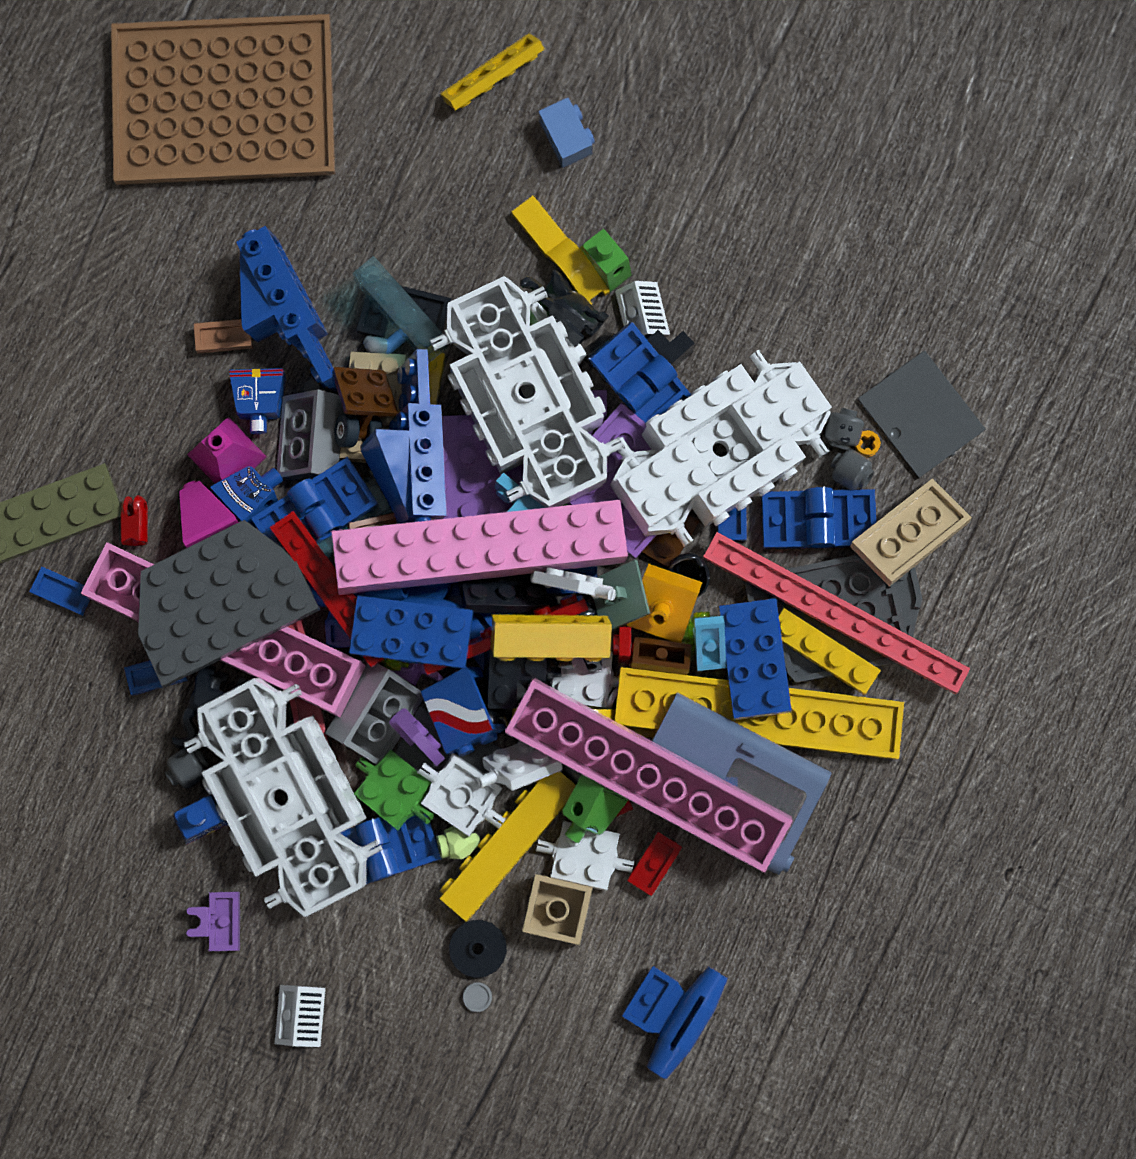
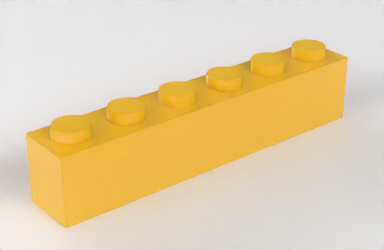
M560 771L535 781L537 784L530 792L525 789L515 801L518 807L513 813L510 814L507 811L502 816L506 818L504 823L498 821L502 826L493 836L488 833L477 847L481 850L475 858L469 856L459 867L462 873L456 880L450 878L441 888L440 892L443 895L440 900L466 922L470 920L565 807L576 785Z

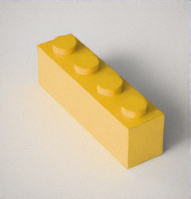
M492 615L491 650L494 657L504 661L514 660L515 657H527L528 660L541 661L544 660V657H556L560 661H571L573 657L584 658L588 661H600L602 658H610L612 624L608 616Z

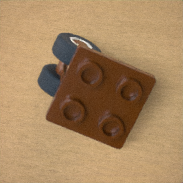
M334 367L332 374L345 412L340 414L336 420L334 429L335 440L340 447L352 448L358 440H362L363 443L375 429H383L381 419L378 416L395 417L398 410L384 370Z

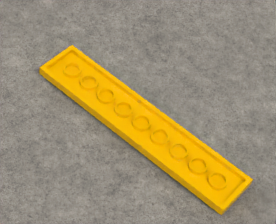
M620 668L614 721L624 727L658 731L678 692L780 746L894 760L899 759L904 702L789 688L792 713L734 720L729 680Z

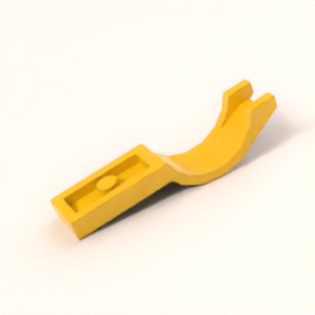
M531 196L511 211L514 219L544 256L552 260L559 267L575 291L584 296L591 305L590 300L600 292L605 296L610 293V290L586 255L563 233L534 196Z

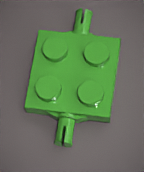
M392 750L375 767L364 757L359 760L367 766L366 768L357 761L356 767L367 775L365 781L354 793L357 798L396 830H399L406 820L414 815L418 816L425 824L431 822L423 813L431 819L434 818V814L422 806L423 804L421 803L429 793L432 782L418 774L417 770Z

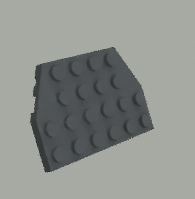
M243 520L141 571L138 635L161 685L167 687L319 611L320 608L297 562H294L287 551Z
M859 555L787 569L913 637L922 602L915 567L890 587ZM743 580L748 602L775 599L770 594ZM776 598L778 615L781 614L784 608L875 667L896 663ZM782 643L786 674L794 684L834 676Z

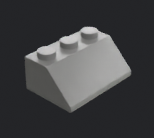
M317 389L283 396L277 471L283 479L303 481L310 478L312 480L339 462L340 446L336 443L334 434L336 420L340 414L344 413L339 395Z
M367 664L341 717L335 716L325 734L377 765L390 750H393L401 737L389 724V721L403 708H406L413 716L423 700L421 691L391 670L379 664L372 668Z

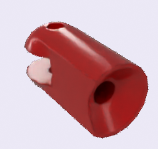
M136 495L134 501L130 496H127L122 501V545L142 546L148 544V505L146 500L140 495Z

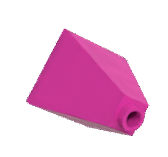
M229 417L187 454L214 484L247 466H252L255 469L267 458Z
M200 481L188 482L179 491L182 537L186 548L239 523L235 515Z

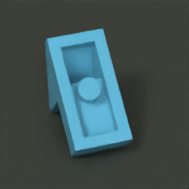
M503 473L496 480L494 488L497 490L496 494L506 503H510L506 491L519 485ZM524 495L512 501L514 505L508 512L546 507L529 495Z
M723 616L695 618L693 636L697 670L726 668Z

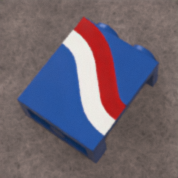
M466 666V669L462 668L421 691L446 754L454 753L458 754L459 757L468 755L475 750V745L490 743L498 738V733L506 730L504 724L492 723L476 682L484 678L480 667Z

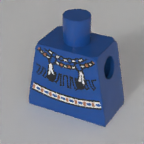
M247 466L212 485L210 488L213 495L235 515L238 522L245 520L256 528L251 518L278 501L273 488L279 485L283 478L275 468L260 476L252 466Z

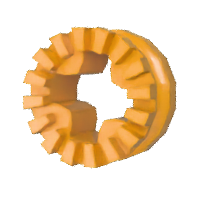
M863 431L859 444L854 448L855 451L869 458L877 453L881 442L875 432ZM864 438L865 440H868L871 438L873 440L872 447L874 449H862L861 445L863 444V441L861 439Z

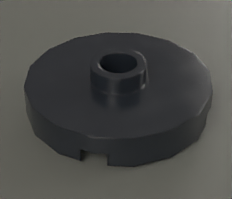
M481 919L468 921L459 926L452 935L449 945L450 958L455 967L464 975L474 978L487 977L496 972L504 963L507 954L506 939L501 930L491 922ZM481 943L484 949L481 954L473 952L474 944Z

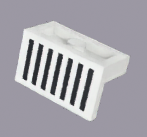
M633 281L615 291L624 326L629 322H633L645 338L650 337L657 330L664 336L670 335L657 282Z
M280 985L275 1044L320 1047L325 988Z

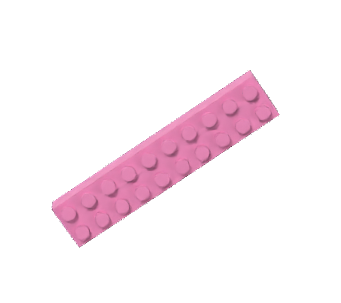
M620 500L332 531L339 595L531 574L534 571L546 572L547 567L567 570L625 563L628 557Z
M106 543L81 594L94 602L139 622L141 571L154 564ZM285 627L219 660L255 678H260L280 690H285L297 684L299 688L290 694L301 690L302 695L297 696V698L338 717H341L365 668L361 661L289 627Z
M537 679L532 680L505 731L509 735L763 872L768 868L793 821L792 817Z

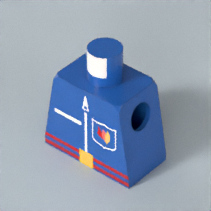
M283 368L230 370L237 415L242 420H250L251 434H266L267 419L280 418L286 384V374Z
M214 795L207 796L174 813V820L186 845L228 825V822L222 820L217 812L216 805L218 803Z

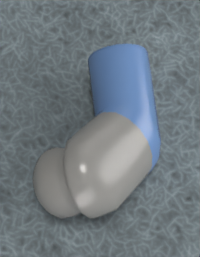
M396 330L387 339L368 335L365 337L363 345L369 353L391 354L406 341V338L399 330Z

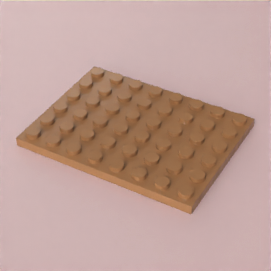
M330 14L111 24L113 166L115 184L335 175Z

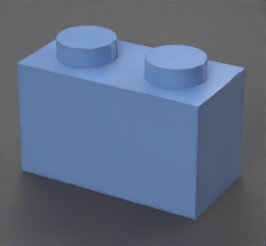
M566 98L538 111L539 122L562 168L592 154V144L595 143L590 129H584L580 121L583 117L577 104L572 106L569 98Z

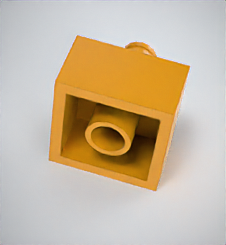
M648 564L642 582L650 614L628 623L627 626L672 642L682 643L702 582Z

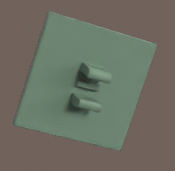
M633 560L597 577L603 579L602 585L611 586L616 592L615 598L612 601L604 598H594L597 615L608 616L612 624L611 631L650 614L637 560Z

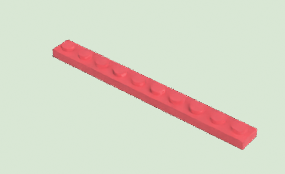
M718 532L703 556V559L955 695L958 693L970 670L969 667Z

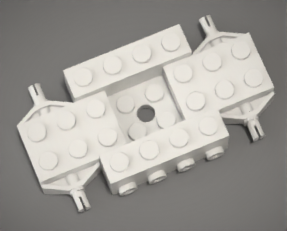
M503 276L449 302L447 306V329L444 330V334L432 340L430 339V343L434 351L447 344H453L468 355L450 364L451 374L447 376L453 389H458L463 398L460 402L466 415L471 414L475 422L473 429L479 441L484 440L488 448L485 452L491 465H496L500 474H503L524 464L521 485L506 491L509 501L512 502L524 495H529L546 508L558 507L603 486L607 479V457L609 454L624 448L620 437L604 444L588 433L602 426L603 413L606 412V409L600 397H594L590 389L593 387V383L586 371L581 372L577 364L580 362L579 355L574 346L569 348L565 340L568 335L562 322H556L552 315L530 326V306L548 297L544 287L542 286L530 293H527V291L523 292L512 281ZM526 384L531 385L535 390L534 396L529 399L522 398L518 393L519 388Z
M758 350L749 356L758 368V376L755 382H753L742 364H740L731 371H724L713 380L714 382L709 385L699 387L684 401L682 399L668 408L667 412L662 415L657 414L645 423L647 427L641 435L652 450L631 451L624 438H620L624 445V448L618 450L622 456V463L610 486L645 536L665 533L673 535L675 533L683 547L694 541L684 527V522L691 508L705 527L711 523L718 526L730 517L728 512L734 508H737L738 511L744 509L753 502L750 499L757 493L761 496L765 495L775 488L773 484L780 478L786 481L797 473L795 468L806 458L798 445L807 444L809 446L811 444L819 458L829 452L820 439L821 436L819 434L831 413L829 410L832 407L801 362L770 365ZM717 443L724 445L727 449L726 456H717L713 452V445Z
M255 678L198 708L200 733H198L197 737L185 742L184 745L189 747L196 743L187 749L189 753L207 746L225 760L202 772L204 776L203 784L210 795H214L218 803L216 809L222 820L228 822L231 828L229 834L233 843L236 846H240L245 855L243 862L247 870L253 872L256 877L278 865L280 889L264 898L265 903L276 898V900L267 904L268 908L271 909L284 901V903L288 902L304 917H307L366 885V860L368 857L382 851V846L380 845L370 850L380 844L376 839L364 847H359L340 833L366 819V816L315 717L304 718L286 728V704L289 700L302 695L301 690L290 694L298 689L299 686L294 684L283 691H278L262 679ZM277 789H282L287 793L288 801L285 805H279L274 801V793Z

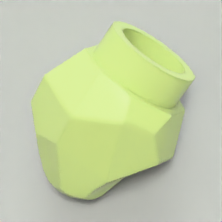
M455 826L444 830L443 835L436 836L441 858L464 859L480 843V838L477 834L472 833L469 837Z

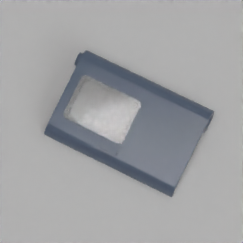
M677 692L652 742L791 816L793 821L767 868L777 875L781 871L787 873L794 860L791 853L832 772Z

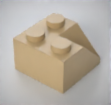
M535 874L522 932L580 945L593 887Z

